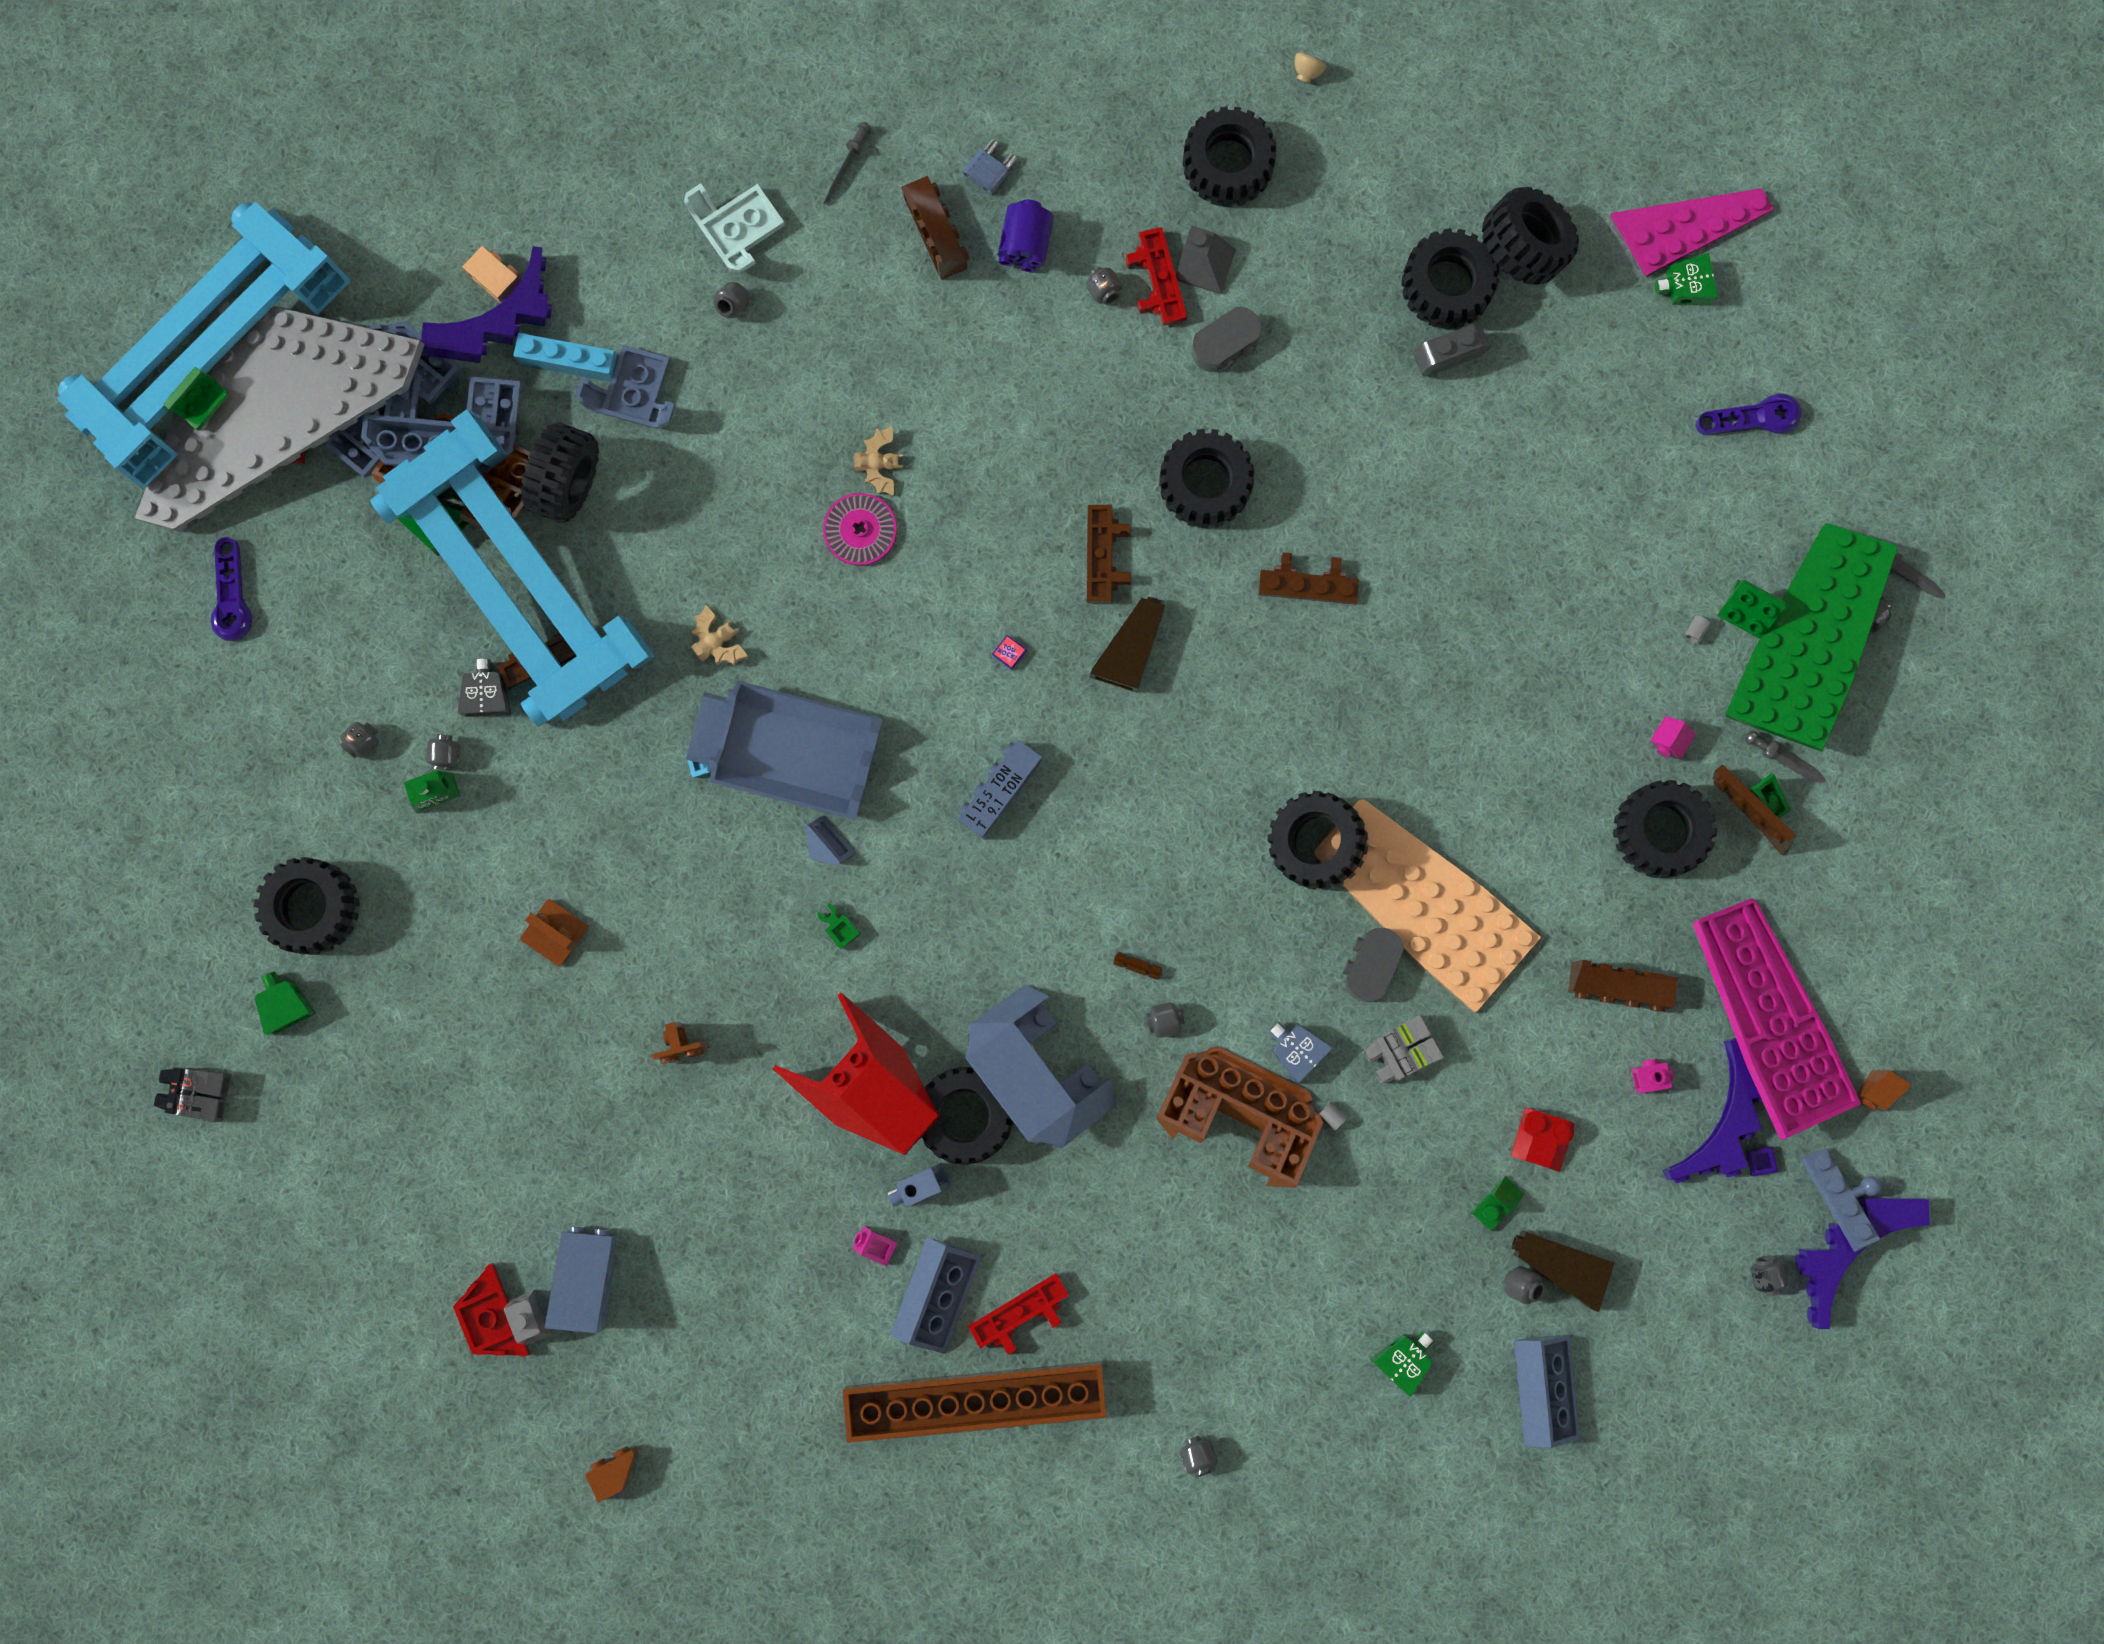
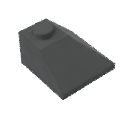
M1191 225L1178 266L1177 281L1221 294L1236 249L1216 233Z

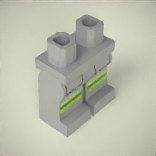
M1420 1014L1372 1041L1373 1044L1363 1051L1369 1063L1381 1057L1386 1065L1375 1071L1381 1084L1392 1080L1398 1081L1444 1058L1433 1038H1428L1409 1049L1407 1048L1431 1035Z

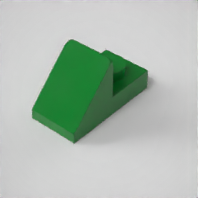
M1770 773L1750 790L1779 819L1791 810L1773 773Z
M1504 1176L1471 1214L1489 1231H1492L1507 1213L1514 1212L1524 1193L1508 1177Z

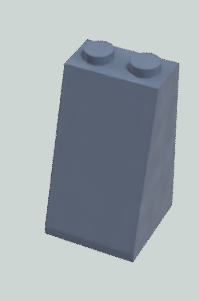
M571 1226L569 1231L561 1232L545 1322L546 1329L598 1333L607 1328L617 1235H610L611 1230L595 1229V1233H587L584 1227Z

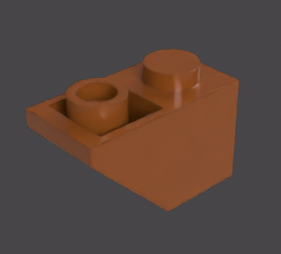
M628 1446L613 1453L615 1458L607 1462L602 1458L590 1465L592 1470L587 1472L585 1476L598 1503L626 1488L638 1454L637 1447L629 1450Z

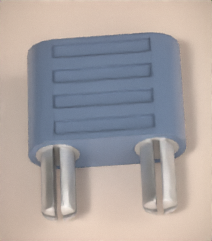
M994 139L983 150L980 149L962 171L965 177L990 195L996 191L1010 173L1008 169L1017 160L1013 153H1010L1003 163L992 157L990 154L998 146Z

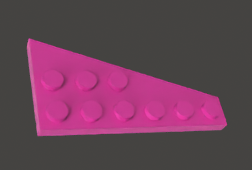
M1760 188L1611 213L1610 217L1643 274L1647 277L1772 212L1774 208L1763 189Z

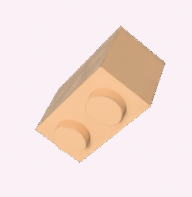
M481 246L462 268L475 282L501 303L512 294L520 283L518 278L520 274L510 264L507 267L502 264L501 261L503 259L494 250L487 251Z

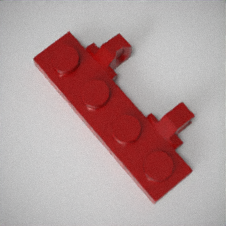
M1159 227L1139 232L1138 238L1141 246L1136 248V252L1126 254L1125 261L1128 269L1132 265H1142L1143 270H1148L1153 291L1148 300H1138L1140 314L1153 311L1154 315L1160 314L1163 326L1186 321L1187 314L1163 228Z
M1055 1273L970 1324L968 1328L980 1349L994 1342L996 1347L1002 1344L1006 1353L1010 1355L1018 1350L1010 1335L1015 1333L1014 1328L1036 1315L1039 1318L1045 1315L1052 1329L1060 1325L1062 1322L1055 1312L1060 1309L1057 1302L1066 1298L1069 1294L1059 1276Z

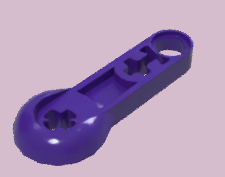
M1777 393L1767 397L1757 405L1704 412L1697 419L1696 428L1700 434L1708 436L1760 428L1773 433L1784 434L1797 427L1801 419V408L1794 397L1784 393ZM1778 408H1780L1781 412L1786 413L1782 417L1783 419H1781L1780 415H1775ZM1730 415L1734 419L1737 418L1738 421L1734 426L1732 422H1724L1721 425L1722 428H1720V421L1728 419ZM1710 418L1714 423L1713 429H1705L1702 426V419Z
M223 537L216 542L214 547L217 605L211 614L210 623L212 630L219 638L226 641H235L241 639L249 632L252 626V615L243 599L239 544L229 537ZM232 543V553L223 555V545ZM222 560L229 561V568L234 571V573L230 574L229 578L223 575L224 572L228 571V564L222 562ZM231 615L237 618V621H234L232 626L226 623V620H229Z

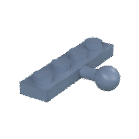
M1826 1148L1803 1157L1801 1160L1854 1252L1877 1243L1880 1238L1856 1198L1863 1195L1874 1197L1880 1194L1882 1191L1881 1181L1874 1176H1867L1861 1181L1860 1186L1850 1189Z

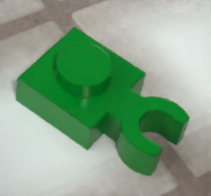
M829 903L827 906L831 909V915L824 917L821 912H818L817 915L821 921L829 923L830 926L825 931L839 949L842 950L857 938L860 933L845 914L838 918L836 908Z

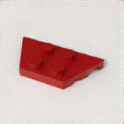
M494 1263L485 1267V1270L470 1285L467 1292L454 1304L453 1309L472 1354L526 1357L531 1354L528 1345L518 1344L515 1341L504 1312L509 1299Z

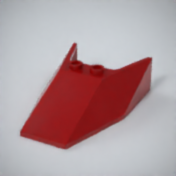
M840 992L837 996L857 1035V1043L821 1082H816L777 1065L772 1069L837 1127L906 1155L940 1116L906 1050L858 1005Z

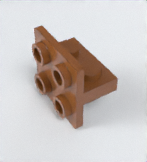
M547 899L537 914L530 912L525 919L529 926L520 937V940L555 965L561 967L589 926L553 900Z
M672 1022L665 1024L666 1031H663L666 1046L670 1045L671 1049L652 1054L651 1056L652 1060H660V1064H668L679 1061L680 1055L685 1054V1057L703 1055V1049L710 1047L707 1042H697L688 1045L684 1024Z

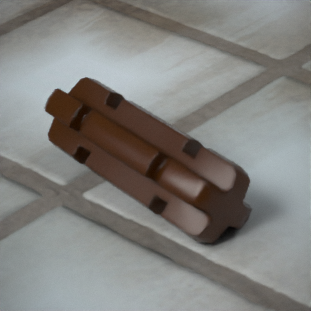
M1121 952L1116 953L1113 964L1116 966H1125L1127 970L1144 976L1147 974L1150 978L1156 980L1160 978L1162 972L1161 966L1149 965V962L1132 956L1129 958L1127 954Z

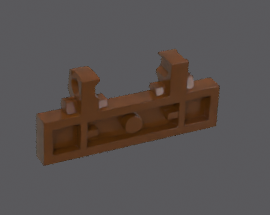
M1088 505L1087 603H1112V590H1118V585H1131V572H1116V567H1112V542H1116V537H1131V524H1118L1119 520L1113 519L1112 505Z
M1283 552L1281 555V566L1275 565L1274 571H1260L1258 591L1260 596L1357 604L1359 579L1346 578V572L1341 571L1342 558L1331 557L1330 571L1324 572L1323 575L1297 573V569H1291L1292 553Z
M559 631L553 635V639L545 642L560 664L577 657ZM513 652L508 655L510 660L497 666L509 689L532 679Z

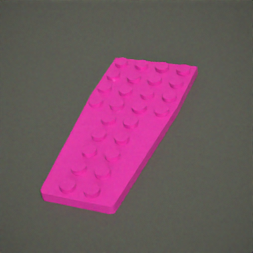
M1748 899L1694 921L1693 927L1746 1066L1780 1140L1791 1137L1860 1105L1861 1102L1824 1024L1756 900Z

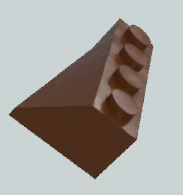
M925 176L902 186L904 200L940 279H945L966 270L969 255L965 246L960 247L957 241L960 236L956 226L950 225L947 219L950 217L946 204H941L938 199L941 195L935 182L931 184L929 177Z
M1579 960L1572 962L1568 992L1575 993L1574 998L1590 1000V996L1600 997L1599 1002L1615 1004V1000L1624 1001L1626 1007L1640 1008L1642 1004L1650 1006L1651 1011L1665 1012L1666 1008H1674L1678 978L1651 972H1642L1641 974L1637 970L1630 968H1617L1616 970L1612 969V965L1593 963L1591 965V961Z

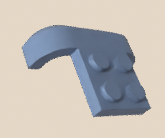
M622 345L609 389L601 388L593 384L589 379L581 377L575 395L581 405L597 413L661 429L671 423L676 407L674 403L665 401V404H657L671 360L669 357Z

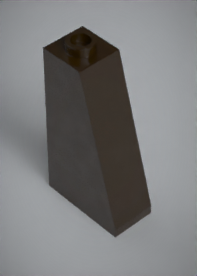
M1154 597L1140 599L1092 668L1090 678L1129 691L1138 692L1164 613L1165 605L1161 604V600Z
M1521 1231L1520 1235L1516 1234L1512 1243V1249L1515 1250L1514 1256L1587 1308L1596 1312L1600 1311L1614 1262L1525 1231Z

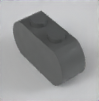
M1235 307L1198 331L1194 336L1192 345V357L1195 363L1205 371L1217 372L1222 368L1227 370L1236 363L1235 359L1241 355L1247 357L1256 350L1255 346L1258 344L1261 333V323L1258 316L1248 308Z
M1475 323L1424 342L1413 351V355L1421 375L1426 377L1476 359L1485 354L1491 347L1482 325Z
M1375 928L1365 933L1362 938L1358 936L1352 949L1356 952L1353 961L1348 960L1343 970V974L1346 975L1344 983L1348 993L1353 998L1362 1002H1372L1385 996L1404 950L1401 938L1394 931L1388 928Z

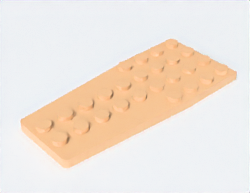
M1360 799L1353 808L1365 823L1364 828L1368 832V840H1366L1368 851L1367 854L1363 855L1362 860L1364 863L1362 867H1357L1354 871L1356 875L1351 879H1345L1342 886L1383 928L1394 931L1401 938L1404 950L1421 967L1470 1010L1476 1013L1541 937L1483 886L1369 802ZM1337 826L1314 850V857L1320 863L1331 859L1339 848L1341 834Z

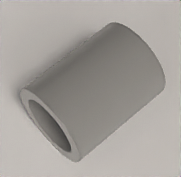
M1695 616L1684 637L1699 644L1711 623L1701 616Z
M1329 1102L1319 1112L1320 1116L1334 1130L1338 1129L1347 1119L1332 1102Z

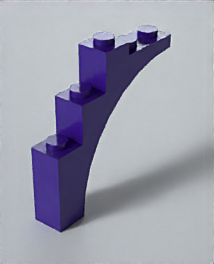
M532 247L530 262L522 280L512 294L497 307L480 316L464 321L451 323L423 322L421 342L425 345L421 355L481 363V355H487L488 341L513 345L514 337H518L520 331V323L545 326L546 318L551 319L552 304H548V295L543 294L544 280L540 279V271L545 272L546 257L542 256L543 247Z
M1736 1038L1724 1041L1729 1062V1088L1721 1118L1708 1139L1694 1153L1681 1162L1663 1169L1666 1180H1674L1675 1183L1684 1182L1690 1179V1174L1698 1172L1699 1175H1705L1713 1172V1167H1715L1717 1174H1726V1177H1732L1741 1174L1742 1168L1748 1167L1738 1137L1740 1140L1748 1139L1755 1136L1754 1131L1762 1129L1751 1100L1753 1099V1102L1756 1103L1762 1101L1746 1066Z
M1859 1198V1204L1879 1238L1908 1227L1930 1225L1929 1199ZM1829 1223V1229H1826L1825 1232L1826 1243L1829 1244L1830 1249H1799V1254L1795 1257V1265L1797 1270H1800V1275L1810 1276V1281H1807L1806 1284L1807 1294L1811 1296V1307L1807 1309V1318L1812 1327L1817 1329H1830L1831 1307L1836 1289L1846 1269L1857 1255L1866 1249L1863 1248L1854 1252L1838 1223Z

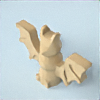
M892 426L884 430L876 429L875 435L871 439L864 440L867 450L865 453L854 452L855 471L865 470L867 472L865 483L872 484L876 488L877 494L887 493L894 496V481L883 477L878 472L882 468L890 470L893 468H903L898 463V458L903 457V454L887 453L882 455L878 452L882 446L893 442Z
M705 605L703 612L695 616L697 626L692 631V634L700 639L699 642L691 646L697 657L703 662L712 655L715 657L717 665L722 662H729L733 666L742 659H748L747 654L740 645L722 648L723 643L731 640L740 630L738 628L733 630L731 628L733 621L730 620L723 626H720L716 632H710L716 616Z

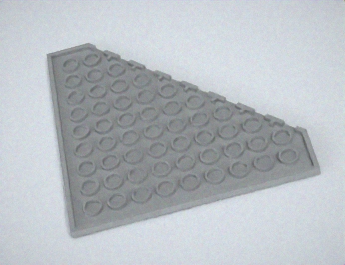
M227 296L213 310L207 328L237 299L236 297ZM273 306L208 371L230 395L206 424L198 431L184 418L174 413L164 441L178 455L146 487L135 519L178 532L184 530L192 520L196 518L200 520L216 510L215 506L221 502H229L244 492L243 489L250 484H258L271 476V471L279 466L285 467L300 458V453L308 448L314 449L329 440V435L337 430L343 431L358 422L357 418L366 412L372 413L387 404L386 400L395 394L401 395L408 391L425 344L420 340Z

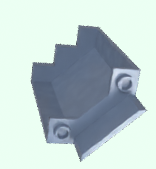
M737 680L734 690L729 689L727 698L704 693L686 760L708 765L707 771L711 772L709 781L711 783L856 820L883 719Z

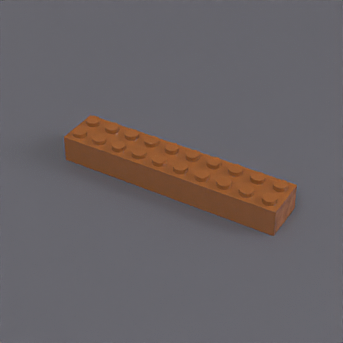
M1101 1361L849 1385L843 1389L847 1443L1107 1418Z

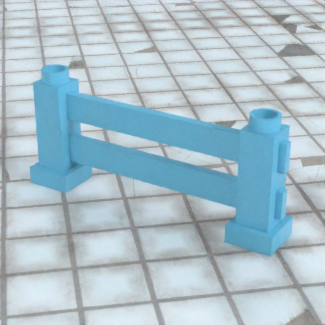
M256 201L253 204L249 202L240 204L232 214L231 220L233 224L231 226L243 238L95 385L82 374H75L66 377L58 387L60 396L57 399L69 410L65 416L86 436L92 433L97 438L93 444L105 455L104 458L115 469L143 490L178 455L150 429L169 411L163 403L192 369L197 367L207 373L289 290L318 315L351 282L316 245L314 246L302 234L298 238L294 237L291 232L295 228L273 208L267 212ZM266 258L271 265L123 412L118 405Z
M466 409L451 420V423L456 428L454 431L450 432L447 429L423 447L425 452L413 461L406 459L384 475L385 481L376 487L379 493L371 498L370 502L377 513L388 524L398 517L404 519L410 516L413 517L537 686L527 692L529 697L521 702V706L528 717L539 727L545 722L556 720L559 717L566 721L589 704L586 698L599 688L605 692L629 675L626 668L629 666L641 668L656 656L630 620L625 616H617L602 628L607 635L603 638L478 470L477 467L482 463L494 467L508 455L480 416ZM449 487H453L577 655V657L563 667L437 498L438 495Z

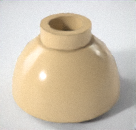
M1301 52L1296 53L1294 62L1298 73L1296 79L1310 84L1311 79L1318 78L1326 70L1327 65L1325 62Z

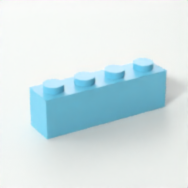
M518 333L513 355L522 366L611 382L618 361V356L614 350Z

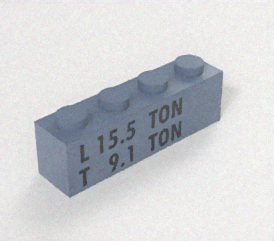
M1017 740L1015 744L1011 742L1003 752L1004 759L1000 764L996 762L988 772V775H990L989 779L985 784L981 782L973 792V795H975L974 799L970 804L966 802L958 812L960 815L959 822L982 839L986 837L1042 761V756L1020 740Z

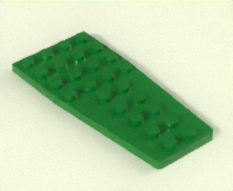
M1826 523L1822 526L1782 598L1787 603L1786 608L1758 641L1725 717L1823 752L1853 684L1896 556V545L1833 524Z

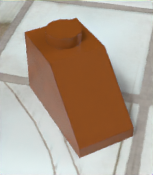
M1872 1070L1857 1096L1862 1100L1861 1104L1871 1111L1875 1112L1876 1109L1887 1110L1909 1089L1911 1084L1890 1070Z

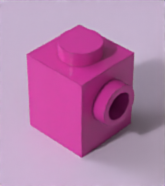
M1665 716L1658 729L1654 732L1651 742L1657 748L1656 752L1665 758L1672 756L1682 759L1696 734L1686 722Z
M1657 1058L1642 1061L1643 1066L1631 1068L1636 1093L1672 1088L1671 1082L1674 1081V1076L1667 1062L1659 1063Z

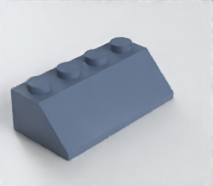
M927 1237L890 1335L908 1345L945 1354L982 1256Z
M1570 1335L1529 1337L1515 1340L1514 1354L1517 1361V1382L1520 1392L1519 1406L1522 1412V1434L1525 1446L1553 1448L1580 1440Z

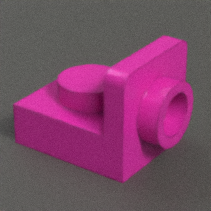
M864 1226L854 1239L853 1250L861 1256L887 1266L897 1246V1242Z

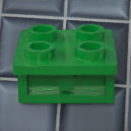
M194 367L163 404L199 431L230 394L208 372L205 373Z
M1737 579L1731 589L1728 600L1720 609L1718 616L1760 639L1762 634L1769 630L1783 612L1787 603L1746 580L1741 581Z

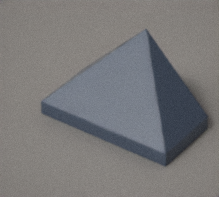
M821 816L805 827L809 856L812 860L839 865L855 854L853 849L824 816Z

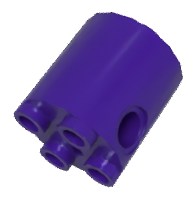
M1026 199L1007 206L998 250L999 264L1004 266L1018 265L1021 266L1022 271L1034 273L1036 268L1045 265L1054 215L1049 210L1043 208L1040 202Z

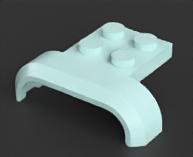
M701 183L685 194L684 203L690 214L725 265L734 273L741 274L755 265V260L746 251L785 226L784 221L758 184L718 210Z

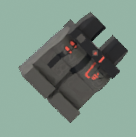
M179 1067L161 1070L159 1083L170 1084L168 1094L157 1093L154 1106L165 1110V1113L192 1117L209 1122H222L227 1099L202 1096L200 1093L213 1096H227L232 1074Z

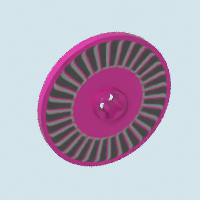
M867 493L846 495L836 501L828 510L823 523L824 539L831 553L842 562L855 566L870 565L881 560L891 550L897 534L896 520L890 507L880 498ZM864 524L866 532H860L857 535L854 526Z

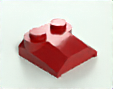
M1524 1108L1511 1157L1560 1172L1569 1142L1574 1137L1575 1123L1540 1111Z

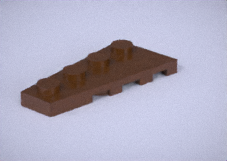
M1723 764L1718 767L1713 775L1715 786L1732 799L1735 806L1743 811L1781 855L1785 854L1790 849L1796 834Z

